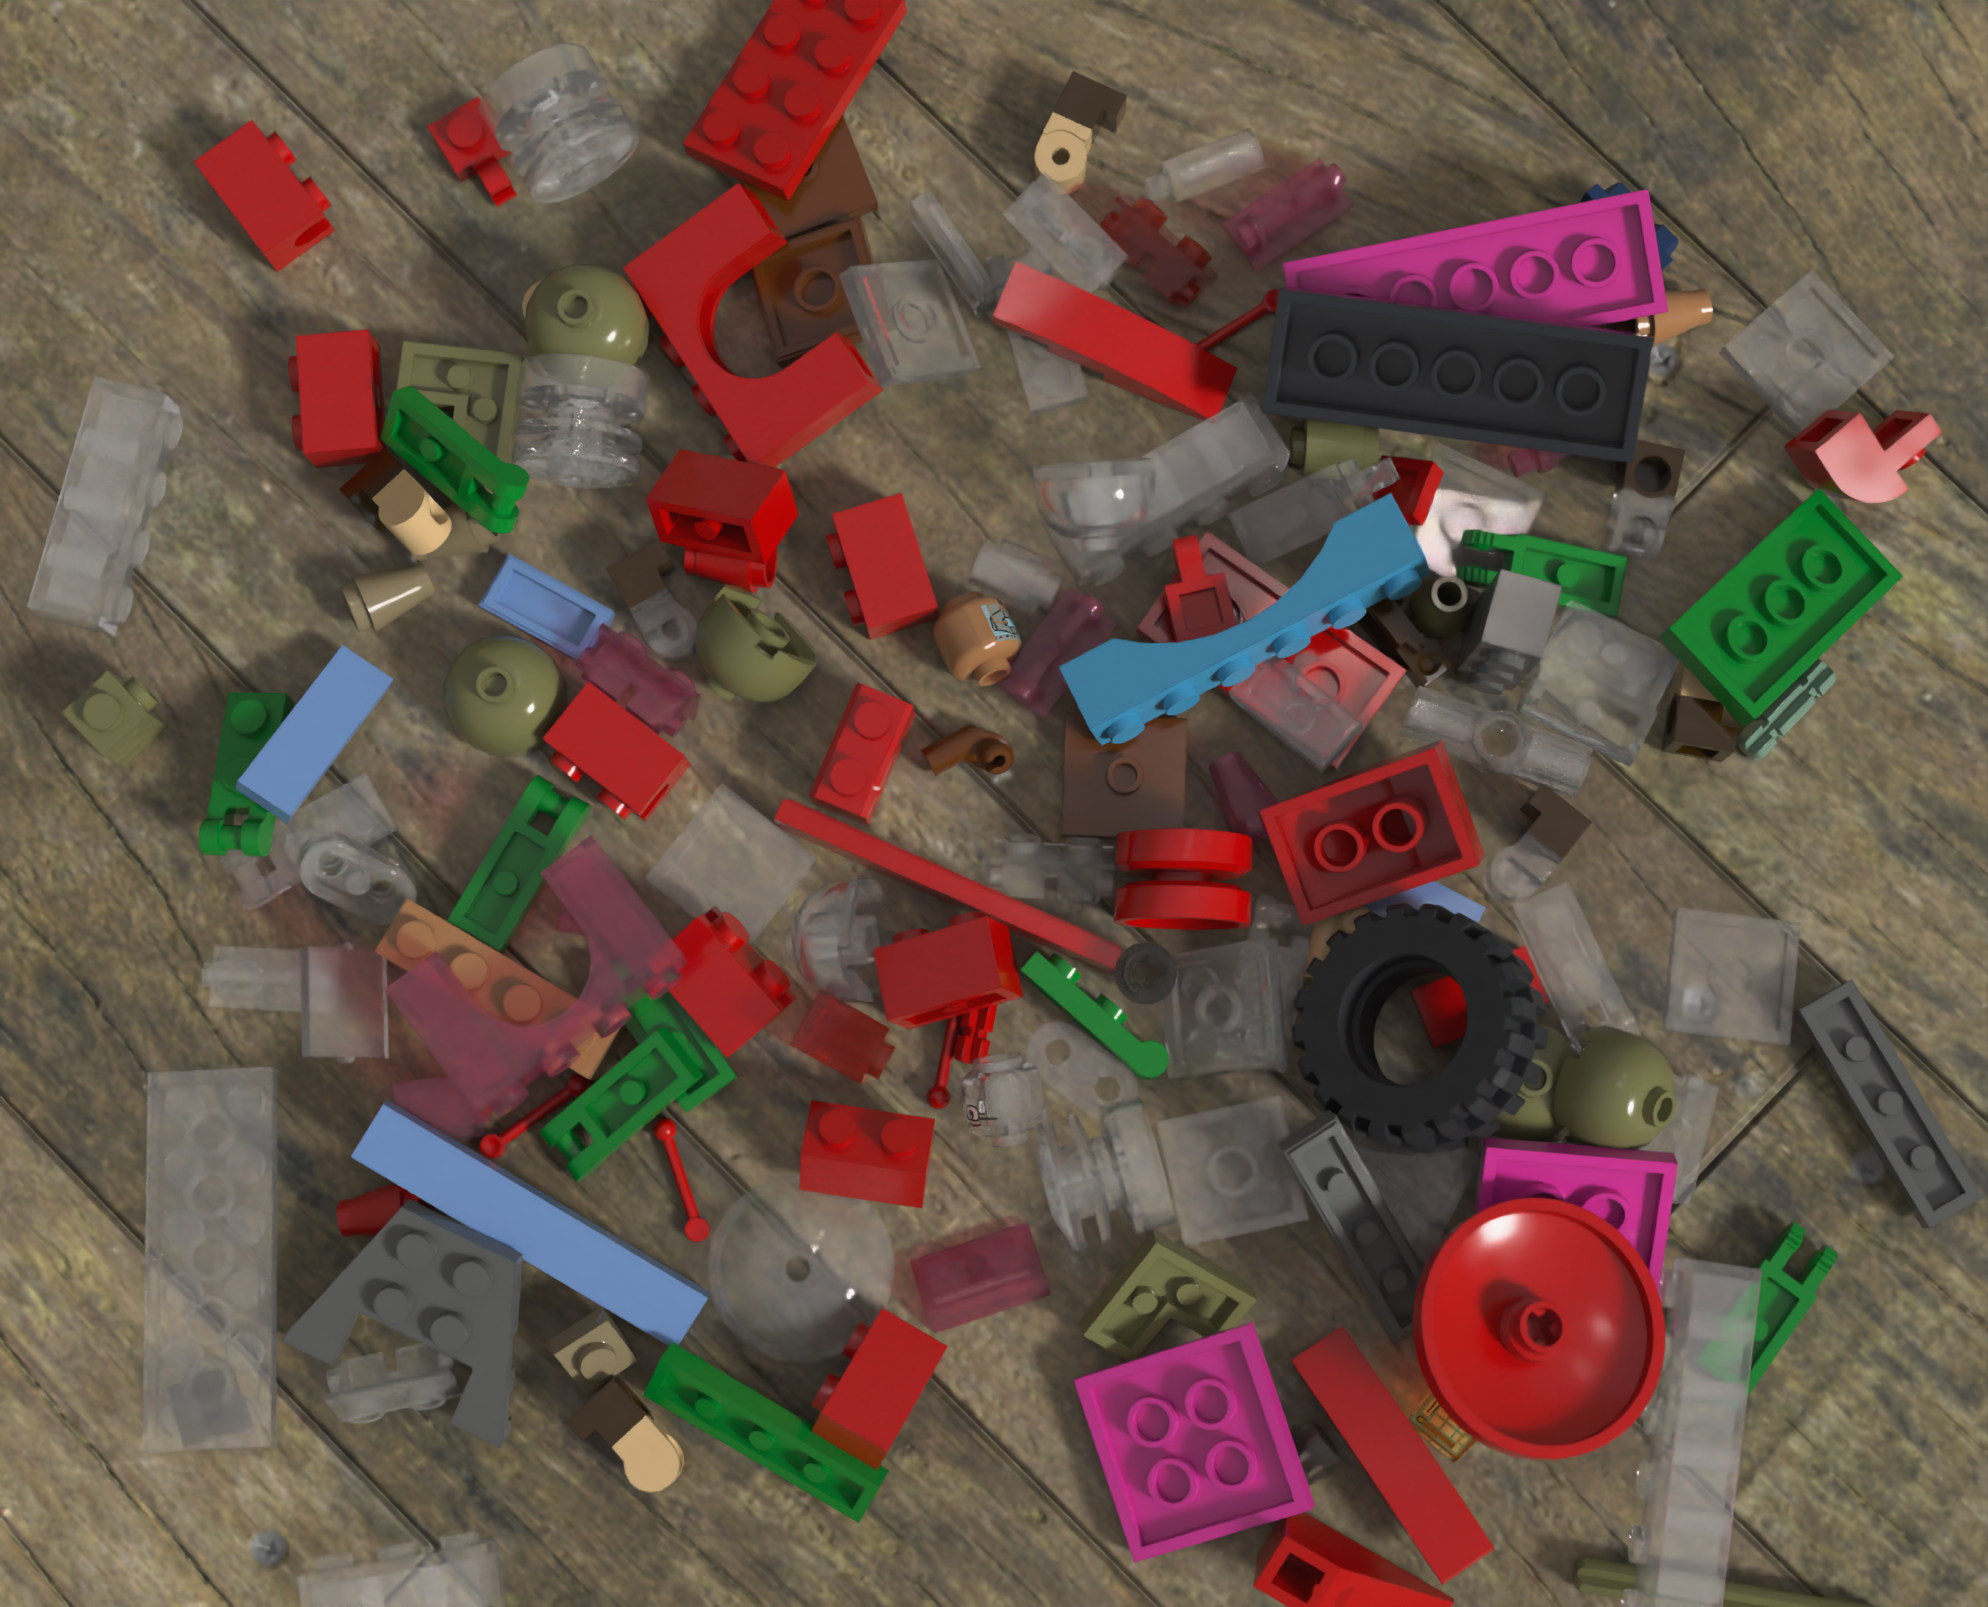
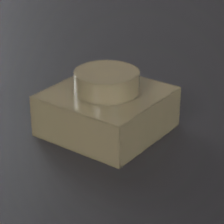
M602 1306L548 1340L554 1356L585 1395L638 1361L632 1345Z

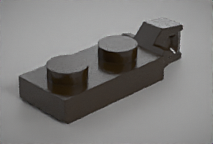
M1387 597L1366 608V614L1357 621L1381 653L1389 658L1392 656L1397 664L1407 670L1405 672L1406 676L1418 691L1431 684L1452 666L1438 639L1424 637L1423 633H1419L1413 625L1414 615L1402 598L1390 600Z

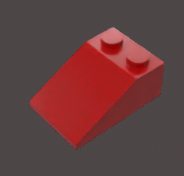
M1443 740L1383 760L1259 810L1302 926L1479 866L1485 856Z

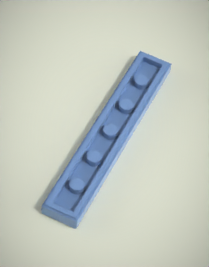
M387 1099L351 1155L353 1159L469 1228L522 1253L523 1260L668 1346L671 1342L676 1345L680 1344L709 1298L710 1292Z

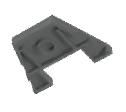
M409 1200L288 1330L282 1342L333 1366L344 1352L359 1313L472 1368V1373L450 1424L501 1448L508 1439L512 1427V1417H509L510 1392L514 1388L515 1366L512 1365L514 1334L518 1330L523 1254L415 1201Z

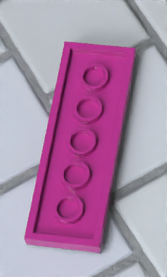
M1648 189L1283 263L1287 287L1591 327L1668 312Z

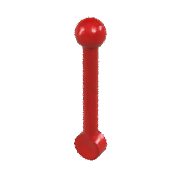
M1271 289L1267 291L1262 298V303L1195 345L1207 351L1265 314H1276L1279 290Z
M961 1015L947 1020L935 1085L926 1094L928 1105L934 1109L945 1108L951 1100L947 1083Z
M579 1073L573 1074L568 1079L567 1087L499 1135L488 1134L484 1136L480 1142L481 1153L487 1158L501 1157L505 1153L507 1143L572 1097H579L590 1088V1079L585 1078Z
M661 1117L653 1124V1135L663 1143L688 1219L685 1225V1234L691 1241L701 1242L708 1237L710 1225L707 1220L699 1216L674 1140L677 1131L676 1124L671 1118Z

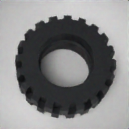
M1408 903L1388 905L1386 909L1387 917L1384 918L1373 911H1369L1354 919L1356 931L1349 935L1339 929L1326 941V944L1332 949L1323 961L1313 957L1305 971L1306 974L1313 977L1308 992L1303 990L1297 991L1293 1008L1303 1013L1302 1024H1294L1292 1026L1293 1045L1305 1050L1307 1056L1300 1058L1297 1062L1303 1080L1317 1086L1314 1089L1313 1097L1324 1110H1330L1338 1115V1120L1341 1124L1396 1149L1402 1147L1414 1153H1433L1436 1147H1441L1448 1151L1468 1147V1136L1475 1134L1485 1139L1500 1129V1125L1495 1118L1502 1111L1515 1116L1526 1102L1517 1095L1526 1080L1536 1085L1542 1067L1532 1062L1535 1049H1547L1548 1030L1537 1024V1016L1543 1015L1546 1012L1542 993L1530 985L1535 976L1526 962L1513 954V948L1508 943L1460 912L1454 914L1443 906L1424 903L1419 910ZM1429 973L1445 974L1459 984L1467 1006V1026L1460 1049L1452 1061L1434 1077L1409 1086L1396 1084L1384 1076L1375 1056L1374 1029L1379 1012L1389 996L1410 979Z

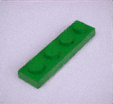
M671 1342L661 1357L643 1396L858 1523L861 1521L889 1472L888 1469L881 1465L875 1470L811 1432L814 1425L810 1421L796 1416L764 1397L754 1388L742 1384L708 1364L703 1358L691 1354Z

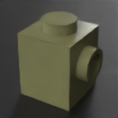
M108 670L61 712L102 757L121 767L128 764L168 727L152 709L159 701L136 677L132 676L128 681H124Z

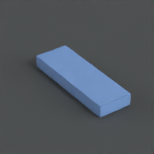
M342 645L238 779L235 789L285 823H288L388 691L393 678Z

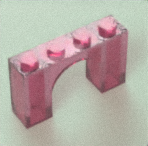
M592 835L540 873L553 893L583 930L590 949L591 965L586 986L577 1001L566 1012L548 1022L528 1026L508 1024L493 1018L482 1009L447 961L437 951L385 989V992L474 1110L484 1118L493 1111L498 1117H501L513 1110L528 1097L529 1092L525 1086L544 1072L552 1078L567 1069L581 1056L576 1048L595 1033L601 1039L608 1037L632 1017L628 1008L647 994L652 1000L661 997L683 978L678 971L688 964L683 953Z

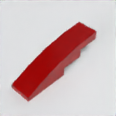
M1015 262L993 314L994 324L1049 345V353L1104 374L1103 381L1213 425L1216 423L1237 372V367L1137 314L1019 262Z
M1343 1325L1291 1360L1293 1367L1325 1411L1331 1424L1363 1468L1369 1481L1441 1585H1444L1495 1550L1448 1477Z

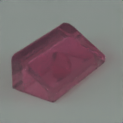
M1028 1222L910 1260L925 1314L932 1331L935 1333L1044 1298L1050 1294L1047 1279Z

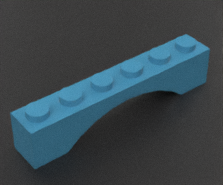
M1389 493L1336 521L1322 550L1302 578L1278 601L1248 621L1212 636L1178 643H1140L1113 638L1059 666V669L1090 731L1101 746L1110 741L1113 744L1124 743L1138 736L1145 729L1144 724L1164 713H1167V715H1177L1189 710L1199 702V695L1220 684L1224 687H1229L1246 680L1255 672L1254 666L1276 655L1279 658H1286L1300 652L1311 642L1310 637L1332 626L1334 629H1342L1354 624L1366 614V608L1387 597L1390 600H1398L1410 595L1422 585V579L1431 575L1423 550L1395 499Z

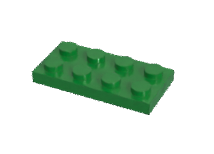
M1818 488L1659 636V639L1738 723L1745 728L1760 716L1884 596L1903 575L1830 498Z

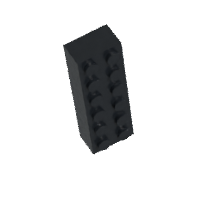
M1283 286L1279 289L1262 413L1634 463L1654 337L1651 334Z

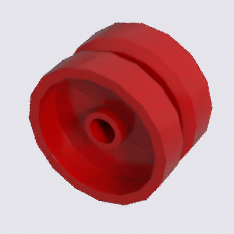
M1184 827L1132 830L1116 835L1115 867L1129 876L1153 879V881L1126 883L1114 891L1113 923L1135 928L1188 931L1233 930L1251 926V894L1237 885L1212 882L1214 880L1239 878L1252 870L1251 837L1233 832Z

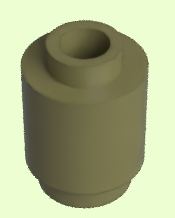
M1304 418L1302 428L1292 427L1289 461L1290 464H1300L1301 476L1360 479L1361 473L1375 474L1379 452V428Z

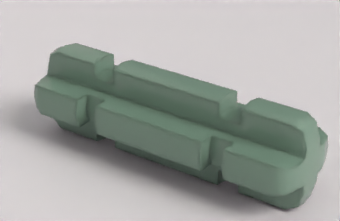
M1817 659L1756 718L1757 722H1751L1738 734L1736 739L1738 748L1754 761L1764 758L1777 744L1775 738L1780 739L1782 736L1784 737L1816 703L1814 697L1819 698L1821 695L1823 696L1836 682L1837 677L1834 671L1823 661Z

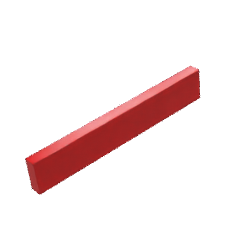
M789 798L782 800L774 818L779 829L966 912H984L985 916L987 915L1007 925L1009 931L1107 975L1112 976L1123 952L1120 945Z

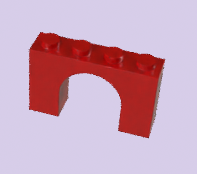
M738 182L625 265L623 269L633 283L631 287L642 301L647 318L650 319L654 316L665 334L659 338L663 349L679 368L686 365L697 384L691 387L697 402L709 416L713 417L717 414L729 433L723 436V440L733 457L738 461L775 468L884 389L853 341L837 332L787 368L767 377H739L724 362L718 350L714 332L715 316L723 295L737 279L788 243L757 194Z

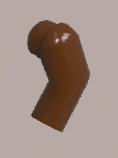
M965 725L921 749L935 776L961 762L991 774L1000 775L1008 771L1014 762L1012 744L1008 739L976 725Z

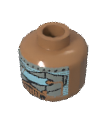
M977 591L961 594L945 603L939 610L940 618L934 624L933 639L949 673L959 681H977L980 686L992 685L1007 677L1012 671L1010 664L1020 654L1022 641L1005 605L998 598L983 596L981 592Z

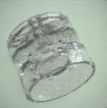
M576 43L549 47L513 65L492 83L482 96L478 107L484 122L500 148L513 152L510 162L518 177L523 178L522 182L534 202L548 204L563 201L597 185L627 161L634 153L640 140L637 129L630 118L624 117L625 114L618 99L605 95L608 89L606 80L586 47Z
M544 354L525 359L520 367L517 403L522 410L538 418L520 421L515 426L514 436L522 444L512 450L511 463L525 469L529 474V478L564 487L595 489L633 485L640 480L641 469L639 460L633 456L642 451L643 440L639 434L621 426L636 424L645 418L649 382L647 374L635 366L590 355Z
M1139 1095L1100 1106L1101 1135L1090 1139L1076 1113L1066 1115L1072 1144L1060 1147L1051 1120L1036 1124L1039 1135L1036 1161L1052 1219L1067 1238L1071 1252L1087 1248L1080 1221L1086 1218L1093 1217L1102 1244L1111 1242V1211L1122 1209L1135 1234L1175 1224L1173 1206L1163 1166L1146 1110Z

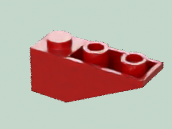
M1305 1512L1278 1520L1257 1553L1253 1587L1287 1607H1452L1454 1604V1598Z

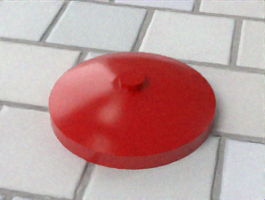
M1548 1198L1509 1200L1483 1209L1460 1222L1447 1233L1429 1257L1422 1271L1413 1305V1337L1416 1355L1426 1383L1438 1404L1464 1432L1478 1442L1500 1453L1521 1459L1556 1460L1575 1457L1595 1451L1609 1444L1623 1434L1644 1411L1655 1391L1663 1367L1666 1338L1664 1314L1655 1282L1644 1261L1630 1242L1604 1219L1589 1210L1560 1200Z

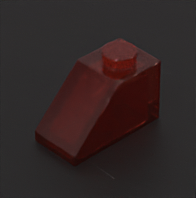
M822 989L819 990L790 1044L801 1054L861 1086L865 1084L869 1075L877 1080L880 1079L896 1049L895 1046L887 1043L892 1034L890 1028Z

